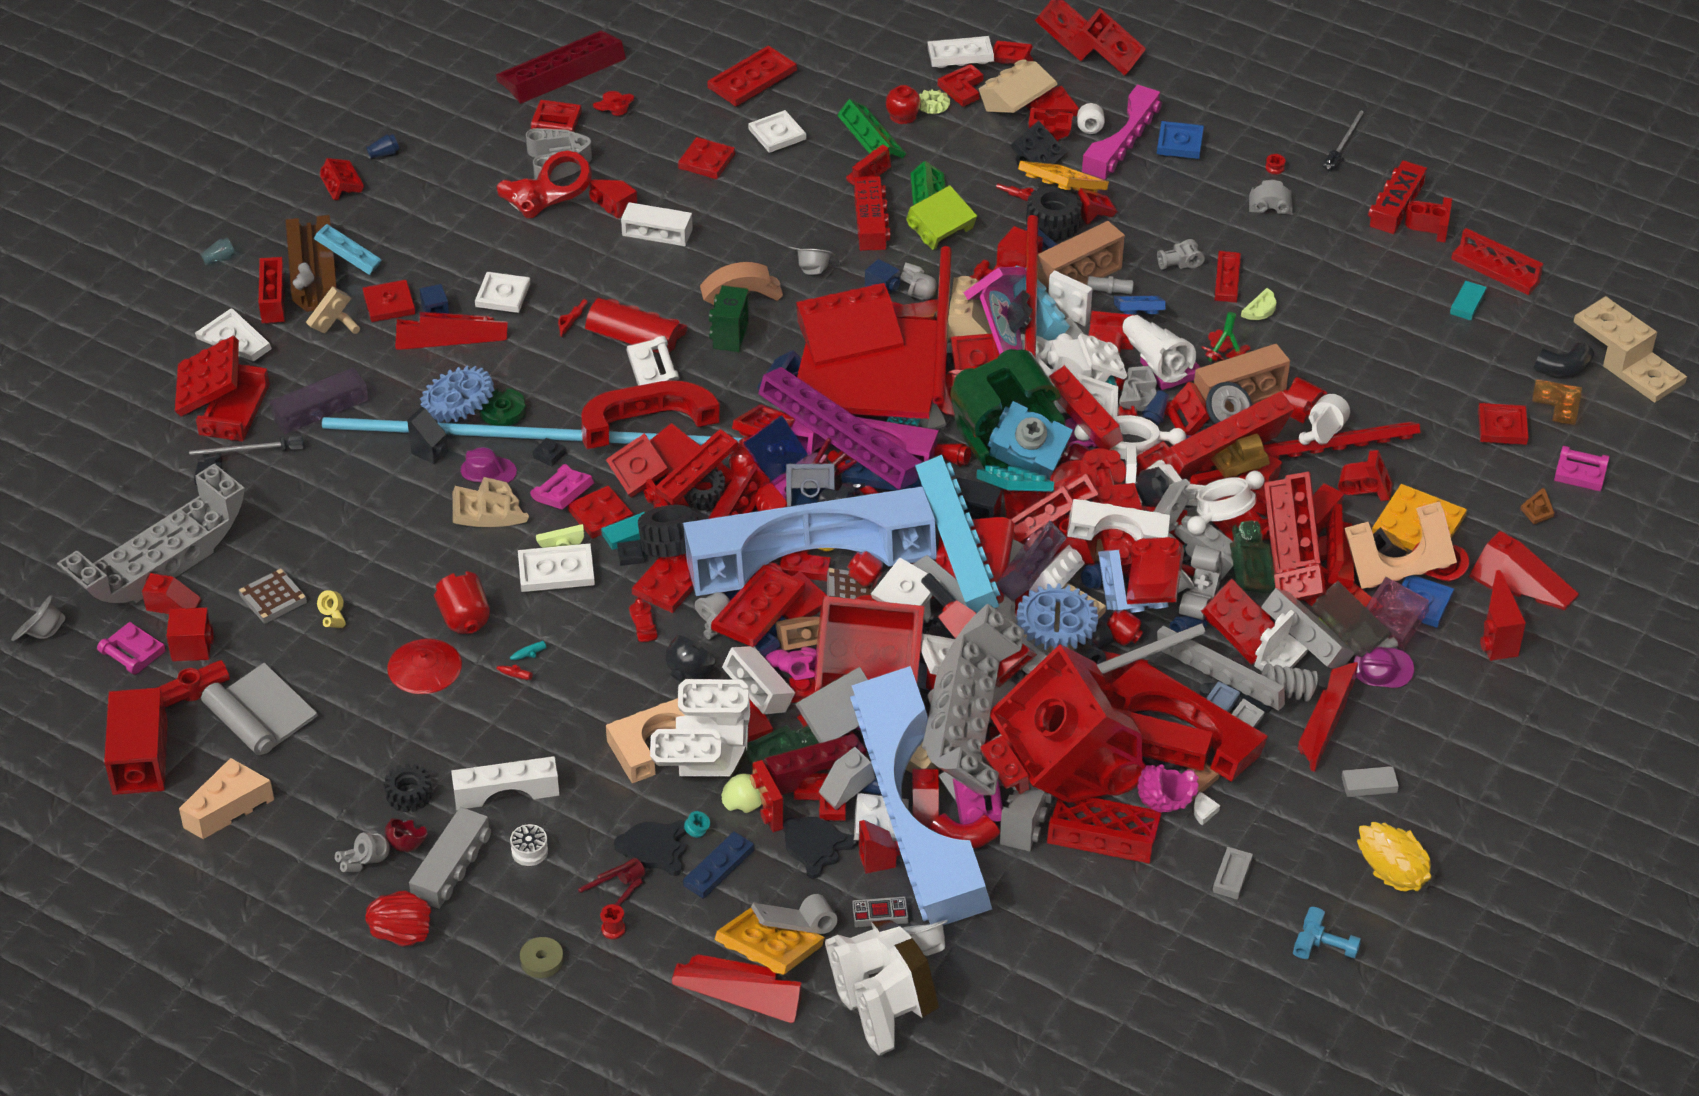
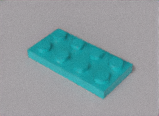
M986 465L985 469H977V479L1006 490L1054 491V482L1046 479V475H1039L1037 472H1030L1029 469H1022L1019 466H1008L1007 470L1000 468V466Z

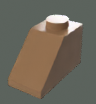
M798 617L777 621L775 625L780 647L785 651L817 645L820 617Z

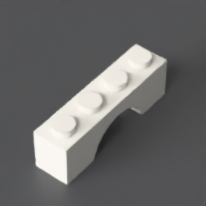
M1073 499L1067 536L1092 540L1102 530L1119 529L1130 534L1136 541L1142 538L1168 537L1170 515Z
M554 756L451 770L456 810L460 807L465 809L482 807L488 797L496 792L508 789L524 791L531 795L533 799L559 796Z

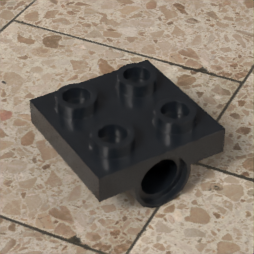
M1039 120L1010 145L1018 154L1015 159L1018 167L1020 161L1054 164L1067 153Z

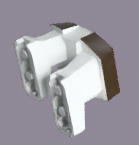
M685 679L678 687V708L685 716L676 717V729H657L651 735L650 757L658 766H679V776L682 778L731 779L738 774L747 753L748 723L750 718L748 685L743 680Z
M892 920L871 921L873 930L852 938L836 935L825 941L837 992L842 1002L850 1010L858 1008L865 1038L869 1046L879 1056L895 1049L896 1017L913 1011L923 1018L939 1008L927 958L914 939ZM878 973L875 977L869 978L870 974Z

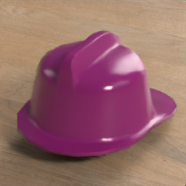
M479 447L472 451H467L466 461L462 464L460 472L463 478L468 481L482 483L483 478L486 477L509 483L515 478L517 469L510 460L497 457L494 451L489 448Z
M1367 647L1360 651L1354 662H1358L1356 677L1362 683L1370 686L1402 687L1411 680L1414 673V665L1410 656L1404 651L1395 648Z

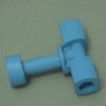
M1310 907L1304 920V932L1299 933L1294 945L1293 954L1302 959H1309L1313 946L1319 947L1322 942L1344 949L1345 956L1355 959L1359 951L1361 938L1350 935L1348 940L1324 932L1325 926H1322L1325 911L1317 907Z

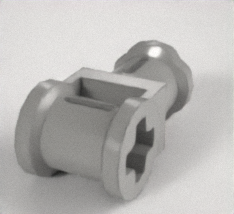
M1193 239L1174 244L1173 250L1157 251L1160 269H1166L1168 266L1177 264L1180 269L1186 267L1197 268L1202 265L1205 258L1203 253L1197 249L1198 244Z

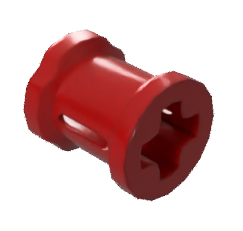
M614 904L603 907L600 913V918L603 922L601 927L602 934L606 938L613 940L622 937L625 933V924L622 921L624 918L623 908Z

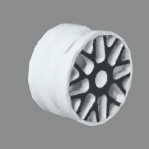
M532 824L522 825L512 832L510 837L512 857L517 863L533 866L541 863L547 857V836L541 827Z

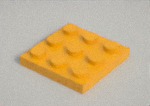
M1020 161L1018 167L1019 170L1026 172L1025 176L1035 179L1040 177L1042 182L1053 185L1057 183L1058 188L1071 190L1072 188L1079 191L1080 188L1097 193L1098 189L1107 190L1109 184L1108 181L1059 164Z
M1401 484L1372 527V533L1374 534L1381 527L1394 534L1405 548L1413 550L1422 538V530L1416 508L1440 502L1445 513L1451 538L1465 518L1467 509Z
M749 908L717 930L715 940L724 944L726 948L747 956L749 960L759 962L769 967L771 971L784 975L821 948L825 937L817 933L762 925L759 923V919L752 908Z

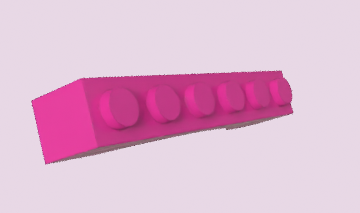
M1137 84L1128 96L1127 113L1129 120L1127 124L1113 136L1091 144L1083 155L1082 172L1106 179L1110 173L1115 171L1117 163L1124 159L1126 151L1133 147L1135 139L1142 135L1145 126L1149 125L1154 114L1160 111L1162 102L1160 101L1159 91Z

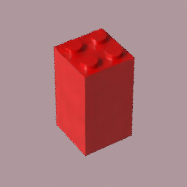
M161 688L109 691L104 763L112 795L165 791L168 719Z

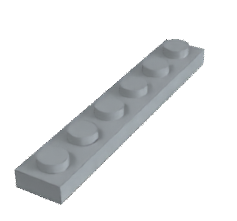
M1162 626L1157 631L1158 641L1177 632ZM1191 639L1162 650L1163 653L1202 671L1204 674L1216 678L1222 683L1278 711L1285 705L1284 686Z

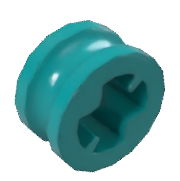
M694 811L686 819L684 829L692 837H702L710 826V819L705 813Z

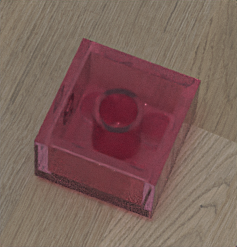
M1385 577L1362 612L1360 623L1367 622L1374 633L1383 639L1394 637L1398 642L1397 647L1404 650L1428 613L1429 600Z

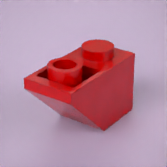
M592 179L590 181L589 196L591 200L617 219L623 216L628 203L637 204V191L622 180Z

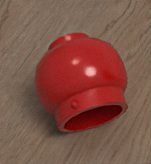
M900 85L892 89L886 97V109L890 114V119L898 124H908L916 119L921 108V99L918 92L907 85Z

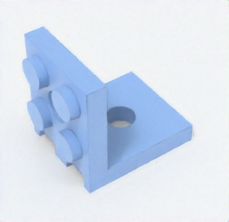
M1119 550L1098 552L1107 610L1125 609L1133 613L1145 611L1144 606H1148V609L1169 607L1168 602L1127 604Z

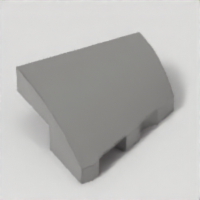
M1149 366L1128 368L1119 401L1120 406L1127 409L1135 406L1137 411H1143L1156 395L1155 387L1157 381Z

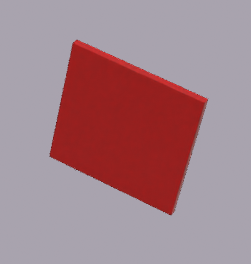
M897 318L904 346L816 366L807 344H805L797 378L851 414L929 419L933 403L937 320Z

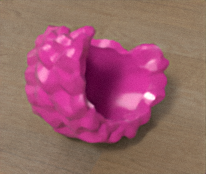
M1162 764L1157 767L1146 765L1145 769L1141 772V776L1138 777L1139 784L1137 787L1142 803L1157 812H1172L1173 810L1185 809L1187 804L1192 802V797L1198 793L1197 788L1199 785L1197 780L1199 777L1193 770H1186L1181 774L1177 770L1164 769L1165 766Z

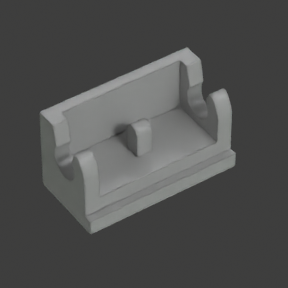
M1187 479L1170 484L1154 512L1170 515L1168 533L1177 527L1178 522L1176 520L1187 502L1197 494L1196 490L1192 492L1185 490L1190 484Z

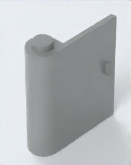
M265 663L255 668L227 689L219 683L209 685L201 696L202 702L256 755L267 754L272 748L318 716Z

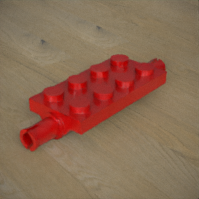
M1104 469L1096 473L1100 487H1096L1099 495L1089 499V502L1143 510L1135 483L1115 485L1110 469L1105 470L1106 475ZM1119 529L1100 531L1099 535L1104 551L1119 550L1122 573L1129 578L1133 558L1131 547L1136 540L1127 532Z

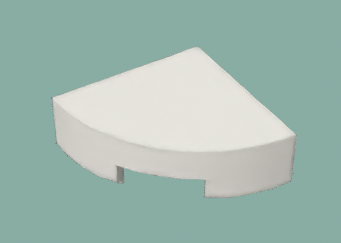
M1200 791L1195 798L1194 815L1197 821L1204 825L1219 812L1220 805Z

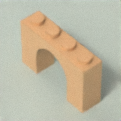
M1440 502L1416 508L1422 530V538L1418 547L1412 553L1403 557H1388L1377 550L1369 522L1345 528L1357 577L1362 589L1374 588L1381 583L1399 581L1403 577L1421 575L1428 570L1446 568L1453 563H1457L1445 513Z
M678 698L606 725L607 742L631 783L655 775V762L650 757V750L645 740L657 729H676V717L685 716L678 708Z

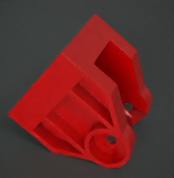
M1061 644L990 711V717L1028 773L1030 783L1044 792L1066 802H1073L1107 794L1121 795L1131 791L1139 784L1138 777L1141 776L1142 770L1146 767L1142 760L1141 732L1130 717L1114 710L1106 698L1105 677L1096 663Z

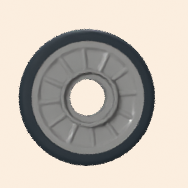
M1232 382L1216 384L1211 388L1206 398L1208 415L1215 424L1252 406L1248 393L1241 386ZM1226 401H1230L1234 405L1233 412H1229L1225 408Z

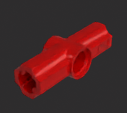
M219 660L198 670L194 668L183 669L179 672L177 679L157 688H161L166 708L182 700L196 701L201 698L203 691L209 685L223 683L229 680L230 677L222 660Z

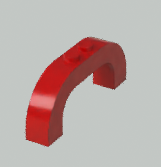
M660 381L609 391L594 397L584 406L581 414L582 441L586 449L609 445V423L666 410L686 413L693 419L697 427L719 423L720 404L707 389L684 381Z

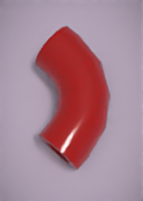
M944 813L937 817L928 827V829L949 838L970 840L973 849L981 848L1001 833L996 824L984 814L972 823L960 824L950 819Z

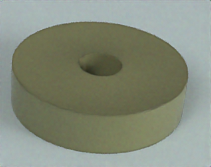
M537 937L526 942L521 948V967L531 977L547 978L553 976L563 965L562 947L554 939Z

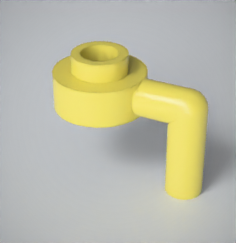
M329 590L322 592L317 601L318 609L322 614L332 616V618H324L323 625L331 628H344L346 621L340 612L343 608L341 594Z

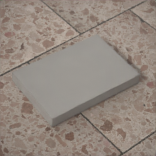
M860 667L796 703L797 708L819 743L840 738L859 727L850 696L855 695L852 685L868 680Z

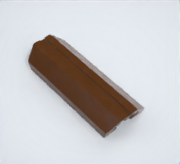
M330 215L316 216L317 225H311V222H308L307 226H301L299 218L286 219L292 301L306 312L314 311L332 286L337 288L334 253L314 239L316 233L326 224L331 226ZM302 263H307L314 275V281L309 286H304L302 290H298L293 285V280L300 274L298 266Z

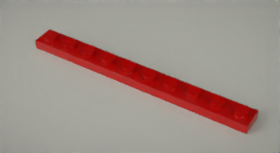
M1411 421L1335 433L1323 445L1319 444L1316 440L1303 445L1299 439L1264 444L1263 448L1266 454L1276 459H1279V455L1288 454V457L1301 456L1303 451L1310 450V453L1324 452V448L1332 447L1333 450L1345 449L1347 444L1353 443L1355 446L1369 445L1368 441L1377 440V443L1390 442L1391 437L1399 436V439L1413 438V434L1420 433V424ZM1210 459L1198 471L1211 470L1215 464Z

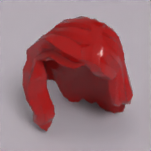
M398 891L389 895H381L366 908L365 920L366 924L369 925L372 936L391 941L402 947L412 946L416 942H423L427 938L431 907L426 901L415 894L407 891Z

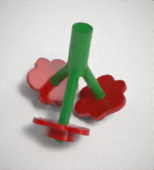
M1227 313L1224 331L1218 329L1216 332L1209 333L1208 339L1211 341L1210 345L1214 348L1213 350L1204 346L1201 347L1206 352L1205 356L1209 361L1225 360L1217 352L1224 353L1227 349H1231L1232 346H1234V349L1225 355L1227 358L1245 354L1251 349L1248 345L1238 346L1233 334L1236 313Z

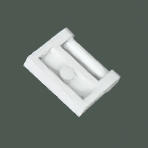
M665 336L627 346L626 351L638 386L660 381L679 380L678 371L674 370L667 349L668 342ZM652 350H659L666 374L660 375Z

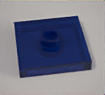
M779 416L743 442L759 468L770 479L769 482L786 471V464H796L808 455L783 416Z

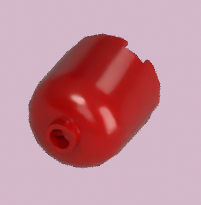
M469 571L465 572L466 575L457 577L454 573L440 580L435 586L437 591L434 594V598L448 628L459 634H469L478 631L487 623L490 617V608L481 580L477 574Z

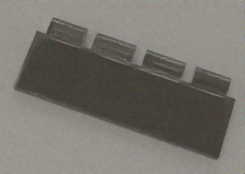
M1339 581L1326 590V595L1319 596L1311 607V610L1358 657L1371 653L1392 634Z

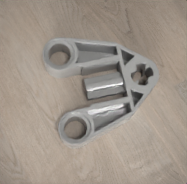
M534 128L526 133L527 153L535 157L533 168L534 179L536 180L543 164L550 156L557 152L566 150L578 152L588 162L592 160L591 140L587 136L560 129ZM574 162L561 163L553 169L550 181L553 182L575 174L581 169V166Z
M1196 545L1191 560V566L1196 568L1193 578L1194 588L1184 593L1179 614L1200 620L1205 619L1206 616L1201 610L1218 592L1221 582L1223 564L1221 551Z

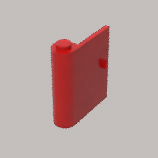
M1005 517L972 519L974 526L970 527L971 531L976 529L981 542L976 545L978 548L982 546L987 560L983 563L990 566L994 578L990 579V582H996L1000 595L996 598L1000 604L1004 601L1015 523ZM940 535L936 563L956 579Z

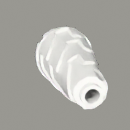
M1132 315L1124 320L1123 332L1129 338L1130 343L1141 353L1140 356L1147 362L1150 369L1164 382L1172 383L1179 381L1187 375L1184 372L1187 367L1192 370L1196 360V351L1190 342L1179 338L1166 328L1162 329L1155 323L1144 320L1138 315Z

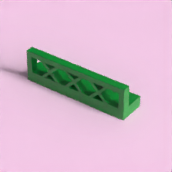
M851 99L846 102L837 116L869 154L883 144L889 148L890 155L893 154L904 158L906 152L865 105Z
M927 161L922 162L910 173L913 205L945 188L944 173Z

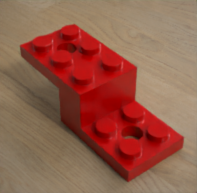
M1051 0L1034 20L1080 61L1094 48L1124 76L1146 50L1142 44L1101 8L1087 21L1064 0Z

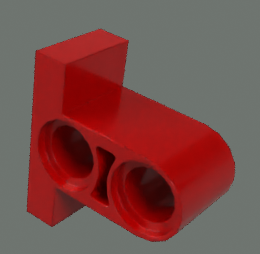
M1444 197L1443 204L1422 201L1410 202L1407 206L1405 218L1406 227L1411 230L1436 233V241L1445 243L1452 198Z
M1379 450L1369 451L1368 460L1365 462L1344 465L1341 469L1338 483L1339 491L1345 495L1377 492L1380 501L1390 500L1393 486Z

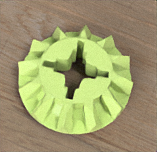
M923 90V93L919 94L921 99L920 110L923 112L937 114L949 108L950 98H948L947 93H941V90Z

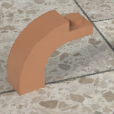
M739 262L724 266L709 275L700 285L703 300L713 305L715 294H719L722 285L746 288L748 291L759 292L776 301L783 296L779 280L774 276H769L767 266L753 262Z

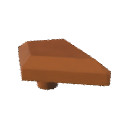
M1544 488L1523 503L1520 508L1533 524L1554 517L1553 508Z

